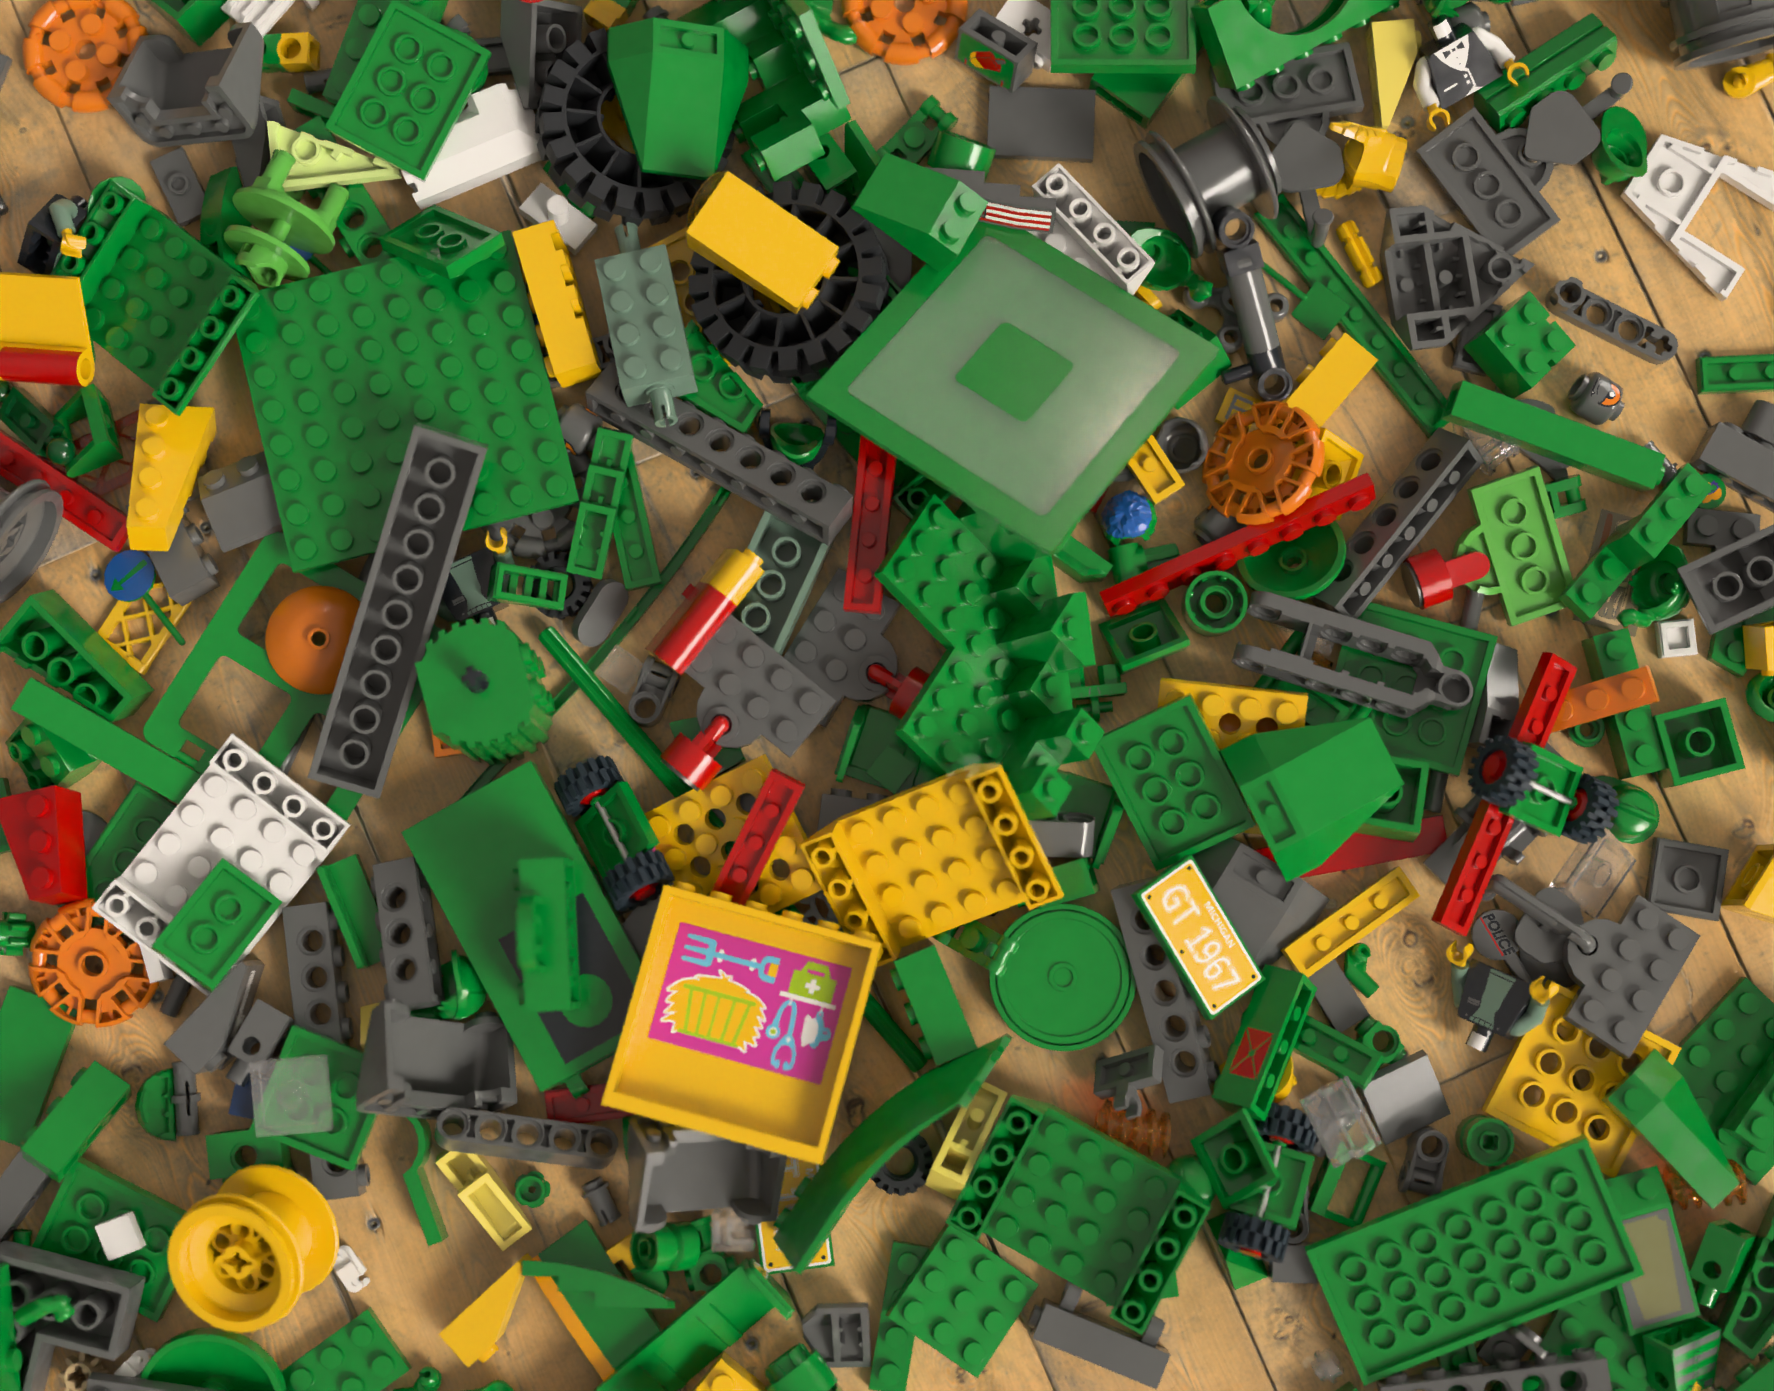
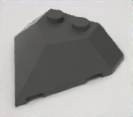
M1424 205L1389 208L1386 211L1380 249L1381 268L1391 325L1409 351L1446 346L1535 264L1524 258L1519 260L1504 252V248L1456 222L1451 224L1434 215L1435 211Z

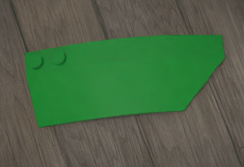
M1009 1034L1002 1035L977 1047L978 1049L927 1071L898 1091L869 1115L835 1149L812 1180L805 1176L793 1194L799 1198L792 1210L785 1207L773 1225L779 1229L773 1240L796 1273L801 1275L813 1261L854 1197L871 1176L896 1151L925 1127L960 1104L965 1108L969 1105L1012 1040V1036Z

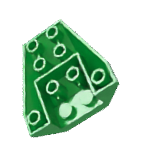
M655 17L610 27L607 30V67L641 172L712 181L749 82V48L722 27Z
M1371 717L1254 733L1220 750L1286 882L1321 866L1404 784Z

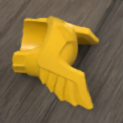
M1348 121L1330 122L1328 126L1330 130L1349 137L1342 151L1344 174L1337 184L1316 189L1317 196H1321L1322 199L1334 197L1338 200L1345 195L1350 196L1363 188L1375 191L1379 189L1391 193L1396 186L1407 150V139L1398 137L1387 132L1385 128L1377 126L1359 125Z

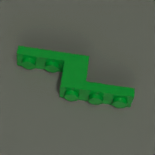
M1689 463L1681 466L1641 514L1621 524L1614 530L1558 598L1583 623L1592 619L1632 570L1657 557L1713 487Z

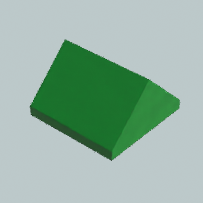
M1164 598L1137 608L1128 614L1120 615L1098 624L1112 662L1118 666L1120 676L1183 651L1191 645L1190 639Z
M1246 1108L1239 1110L1190 1140L1223 1208L1274 1186L1281 1177Z

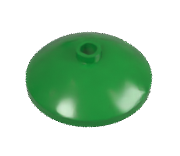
M1336 521L1325 526L1316 525L1305 530L1300 537L1292 541L1283 540L1270 546L1261 555H1249L1238 560V568L1244 582L1253 591L1270 592L1296 601L1306 599L1324 590L1339 575L1346 558L1345 538ZM1294 564H1301L1298 567L1290 568Z

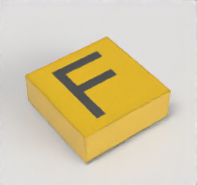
M1229 387L1214 422L1222 425L1236 412L1241 411L1243 413L1251 409L1252 404L1262 401Z

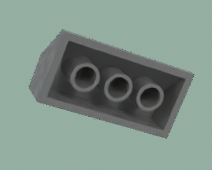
M264 451L253 456L244 457L238 462L220 469L211 470L205 475L197 477L202 505L223 553L283 530Z

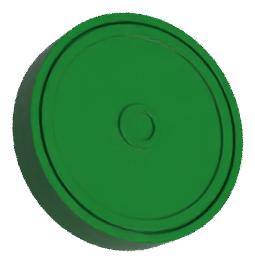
M1058 904L1041 910L1038 907L1026 912L1012 922L1003 932V936L1020 946L1016 954L1011 953L1005 964L1007 970L1003 977L989 971V987L993 1003L999 1015L1019 1037L1043 1049L1074 1051L1090 1047L1102 1041L1122 1023L1132 1005L1136 981L1123 934L1111 921L1103 915L1083 906Z

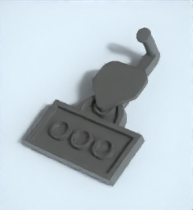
M1344 42L1313 48L1314 52L1310 56L1286 62L1284 64L1285 68L1274 75H1263L1255 79L1253 87L1241 92H1235L1234 89L1220 88L1212 65H1210L1209 76L1214 96L1221 98L1230 108L1234 106L1242 108L1253 120L1268 147L1273 150L1272 155L1282 181V191L1286 193L1298 192L1310 244L1314 248L1321 247L1326 241L1330 224L1334 220V214L1329 209H1320L1316 189L1337 184L1344 174V163L1340 147L1336 142L1325 136L1330 124L1329 117L1362 112L1364 108L1350 43Z
M1628 73L1616 74L1612 78L1611 86L1583 107L1569 92L1555 91L1533 106L1529 114L1527 129L1513 128L1497 135L1474 107L1418 148L1415 154L1473 231L1504 248V252L1514 256L1560 221V218L1540 193L1550 179L1554 168L1553 163L1575 165L1597 148L1600 142V131L1593 120L1621 100L1632 89L1633 79Z
M1501 874L1491 876L1482 901H1490L1498 894L1524 911L1514 929L1513 936L1517 947L1542 964L1563 960L1569 977L1580 987L1562 1018L1623 1059L1630 1058L1700 935L1640 895L1632 898L1618 923L1609 919H1592L1584 923L1579 904L1560 890L1544 888L1533 896Z

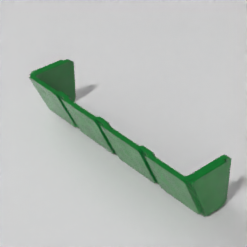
M869 704L858 705L851 720L834 774L837 775L835 781L842 783L846 775L886 789L866 774V772L887 744L916 765V768L897 793L939 776L894 732L901 721L900 719L890 714L887 710ZM1058 769L1057 773L1072 787L1058 812H1078L1094 816L1093 854L1089 857L1093 859L1092 868L1099 869L1101 864L1104 865L1124 807L1113 786Z
M746 1258L593 1391H677L680 1388L682 1389L689 1380L726 1348L731 1347L749 1328L774 1307L786 1320L790 1319L795 1311L790 1295L753 1258L751 1260Z

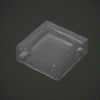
M616 644L596 674L626 695L638 679L644 663Z

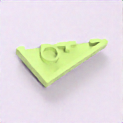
M267 121L270 158L273 156L274 150L278 149L279 151L284 150L290 153L296 159V163L292 166L282 185L284 192L329 187L331 183L341 186L402 179L400 169L381 159H373L356 153L353 149L328 140H319L311 134L291 130L275 121Z

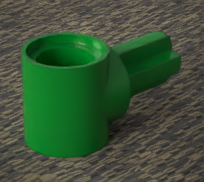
M1136 542L1119 545L1107 550L1109 562L1113 565L1111 570L1115 585L1180 556L1175 543L1143 549L1142 545Z

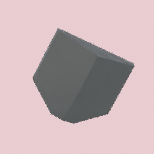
M868 1303L817 1304L802 1318L803 1338L812 1351L814 1349L818 1350L830 1368L871 1367V1330Z

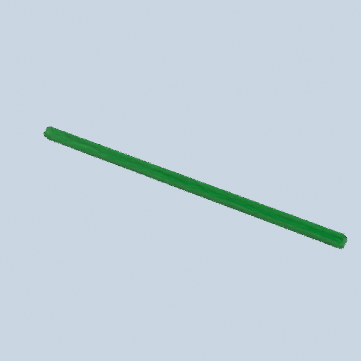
M552 626L544 629L539 634L538 640L671 794L676 798L692 790L693 788L661 762L663 758L660 757L662 754L660 749L558 631ZM710 810V823L718 828L723 827L724 823ZM729 841L725 845L727 856H729L735 844L733 841ZM758 883L754 889L755 891L758 890ZM794 904L775 912L779 916H781L783 910L801 914ZM869 992L863 1016L907 1067L914 1073L918 1072L928 1062L925 1056Z

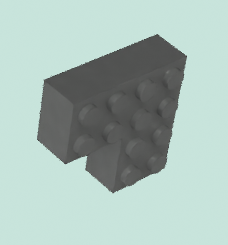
M8 1240L0 1243V1263L9 1264L16 1345L22 1355V1365L19 1370L21 1391H45L55 1345L113 1361L130 1348L146 1280L145 1276ZM65 1295L72 1300L70 1304L75 1309L74 1315L62 1322L55 1321L52 1312L27 1326L19 1325L15 1319V1312L19 1308L37 1298Z

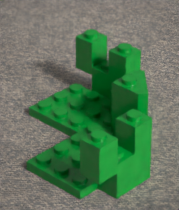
M711 0L677 18V21L725 28L749 48V76L752 81L757 79L764 91L740 104L731 130L735 133V138L739 144L745 142L751 149V156L759 171L763 172L766 170L774 181L825 155L818 137L852 120L846 107L851 104L814 14L803 0Z
M935 494L925 497L874 573V576L946 648V651L894 732L939 777L971 764L1000 763L1028 821L1055 817L1072 789L1057 773V770L1063 764L1089 760L1105 733L1082 707L1073 709L1068 671L1096 665L1086 592H1074L1058 597L1052 555H1046L964 501L954 514ZM1075 527L1063 540V542L1058 546V548L1053 552V554L1058 553L1062 550L1070 535L1074 531Z

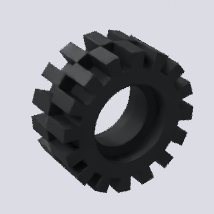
M547 553L548 557H539L535 566L531 565L530 568L566 573L572 578L573 589L565 598L563 611L537 609L550 618L565 619L568 616L572 618L577 615L576 613L580 611L589 597L591 589H593V582L591 577L566 572L569 559L567 553ZM533 579L531 597L537 598L539 579ZM546 591L545 599L552 600V597H550Z
M919 1133L902 1146L913 1154L914 1165L911 1171L904 1175H895L887 1169L884 1163L871 1176V1180L875 1182L880 1190L883 1189L890 1195L899 1194V1196H905L907 1193L912 1194L916 1192L918 1188L925 1185L932 1168L933 1158L928 1142Z

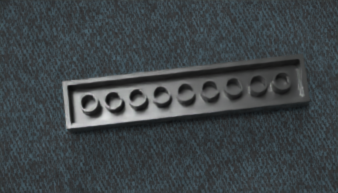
M419 422L414 425L307 778L380 799L418 675L415 663L423 660L426 650L425 644L429 641L489 446L488 444Z

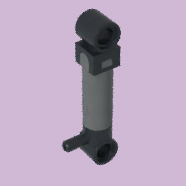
M1232 206L1222 207L1215 212L1211 219L1215 236L1223 243V245L1217 246L1216 253L1221 272L1226 275L1248 363L1222 371L1220 374L1223 384L1228 385L1249 378L1252 389L1264 400L1282 401L1291 393L1293 380L1286 370L1261 269L1265 266L1259 242L1253 239L1255 232L1254 223L1240 209ZM1232 219H1238V231L1233 235L1227 236L1225 233L1227 223ZM1272 374H1277L1276 384L1271 388L1265 389L1264 382L1266 378Z

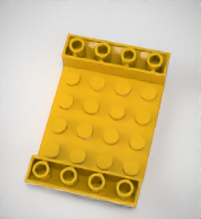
M1000 763L971 764L840 816L800 843V847L844 933L853 935L855 929L875 934V942L881 943L882 947L876 967L897 960L902 947L1022 902H1025L1028 909L1031 910L1064 896Z

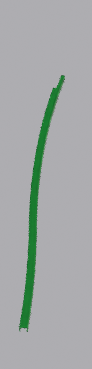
M722 486L720 487L690 534L660 573L663 584L650 586L622 623L586 663L593 673L612 654L665 589L705 534L732 493L731 491ZM573 679L553 698L556 711L550 713L551 718L580 689ZM495 759L496 764L489 765L460 799L492 782L507 764L502 763L499 759Z

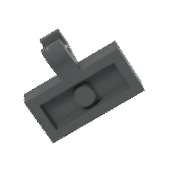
M1696 508L1684 523L1682 545L1711 548V553L1760 531L1761 515Z
M1153 1044L1096 1061L1093 1094L1102 1100L1114 1097V1110L1126 1109V1118L1128 1120L1140 1117L1142 1103L1137 1090L1161 1083L1164 1050Z

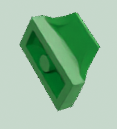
M1071 535L1062 550L1052 554L1053 565L1078 583L1102 582L1113 567L1112 564Z

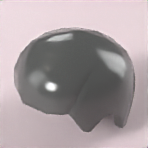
M1175 417L1164 421L1161 424L1159 434L1155 438L1177 473L1181 474L1199 468L1209 450L1205 430L1196 421L1183 417Z

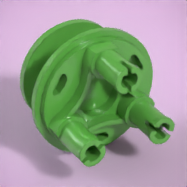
M278 149L274 150L273 156L262 176H257L252 186L237 189L232 198L238 212L259 230L242 225H230L223 235L228 246L238 254L234 263L236 265H245L255 282L265 287H277L282 279L299 281L308 278L310 274L308 263L289 246L314 254L330 253L335 246L333 232L337 226L336 221L350 196L347 189L338 184L331 183L318 209H311L301 204L300 200L307 189L284 192V187L282 186L292 166L296 163V159L290 153L284 150L279 151Z

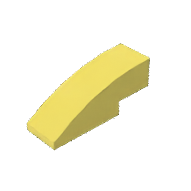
M443 1150L437 1155L435 1161L437 1166L457 1189L458 1197L502 1251L532 1230V1225L484 1155Z

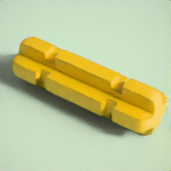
M1349 220L1340 224L1336 229V233L1340 241L1345 242L1346 246H1344V249L1356 272L1360 271L1361 276L1359 278L1363 286L1370 288L1380 283L1383 276L1378 266L1374 267L1373 262L1375 260L1363 237L1358 236L1360 231L1355 221Z

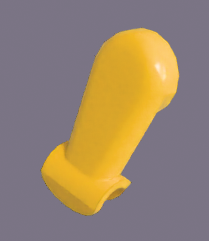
M1774 52L1765 56L1766 59L1730 69L1723 78L1722 85L1725 93L1731 98L1742 99L1773 82Z

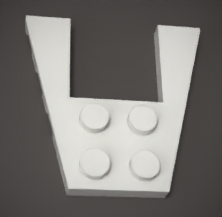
M1661 134L1647 153V173L1643 177H1632L1620 197L1720 301H1724L1729 296L1745 268L1692 236L1685 229L1718 178L1726 181L1774 212V171L1760 166L1754 168L1737 162L1738 159L1726 155L1721 157L1704 151L1705 148Z

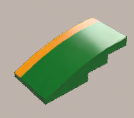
M586 1219L531 1260L569 1263L607 1271L627 1278L619 1263H612L606 1253L605 1245L592 1224ZM534 1276L560 1319L604 1381L663 1330L650 1308L594 1307L595 1292H558V1277Z

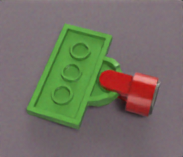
M1535 465L1467 489L1477 524L1465 530L1458 538L1454 546L1452 559L1444 561L1440 553L1433 548L1410 556L1401 564V574L1405 588L1416 607L1423 610L1453 599V588L1464 584L1470 590L1486 595L1498 594L1507 625L1512 627L1566 608L1567 606L1558 597L1573 580L1539 466Z

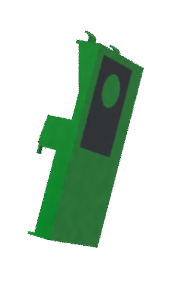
M530 760L401 833L540 1092L550 1090L558 1084L566 1083L572 1096L577 1099L590 1092V1089L582 1079L581 1073L615 1055L617 1052L642 961L618 919L621 917V914L615 909L594 866L591 867L539 772L537 764ZM565 857L574 860L581 1009L525 1013V1005H519L518 983L523 982V971L521 967L517 966L516 962L517 929L514 922L515 906H518L520 894L519 891H514L513 869L518 868V860Z

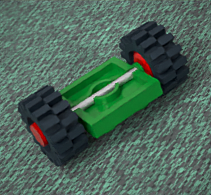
M1495 735L1494 740L1488 738L1484 741L1485 748L1482 746L1478 747L1476 750L1479 753L1478 758L1472 757L1470 763L1475 765L1474 768L1468 769V775L1473 777L1468 780V784L1473 787L1471 791L1477 797L1500 806L1498 812L1548 835L1557 837L1563 835L1581 844L1588 845V842L1593 844L1598 842L1597 836L1604 838L1607 835L1604 830L1606 827L1612 829L1614 823L1610 822L1611 817L1617 818L1619 811L1614 810L1613 807L1619 806V799L1614 798L1617 792L1611 788V785L1589 774H1582L1583 767L1533 743L1520 742L1507 735Z
M603 755L598 756L595 760L591 757L587 759L586 763L582 764V762L575 764L576 767L574 769L568 768L565 771L566 775H560L557 778L558 781L554 783V790L567 815L577 817L581 814L582 817L574 824L602 877V884L617 911H626L628 908L629 910H634L637 905L642 907L647 905V901L658 899L657 895L662 894L664 885L672 886L675 878L662 852L659 850L653 852L652 849L660 842L629 783L624 782L613 759L610 756L604 758Z
M1272 1102L1265 1122L1251 1119L1281 1177L1274 1186L1223 1208L1233 1212L1225 1213L1217 1242L1224 1248L1240 1252L1248 1257L1252 1256L1255 1259H1263L1267 1262L1283 1263L1291 1234L1285 1228L1296 1230L1315 1156L1302 1153V1151H1313L1320 1121L1309 1113H1302V1110L1291 1109L1290 1106H1280Z

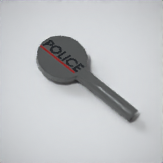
M1492 909L1483 912L1475 919L1471 928V940L1474 948L1481 955L1491 960H1504L1513 977L1531 984L1533 981L1516 954L1519 948L1515 944L1513 935L1519 921L1514 915L1504 910Z

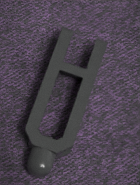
M1254 591L1251 594L1247 607V612L1251 616L1302 632L1303 636L1297 656L1274 648L1268 651L1237 642L1232 662L1240 668L1404 719L1427 708L1429 705L1446 710H1459L1466 706L1473 696V686L1468 676L1459 670L1443 666L1438 652L1430 641L1270 592ZM1317 638L1412 666L1417 674L1412 694L1385 687V683L1377 681L1375 684L1349 676V672L1345 670L1336 672L1314 665V661L1311 659Z

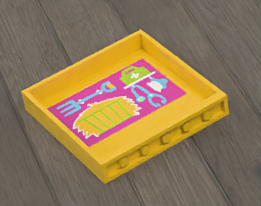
M675 881L674 887L664 885L602 1105L823 1165L881 951V943L875 942V934L856 929L853 935L839 932L840 925L828 921L818 920L817 926L803 922L804 915L783 910L781 916L767 912V905L747 900L745 906L731 903L732 896L721 892L711 891L708 897L695 893L697 887L691 884Z

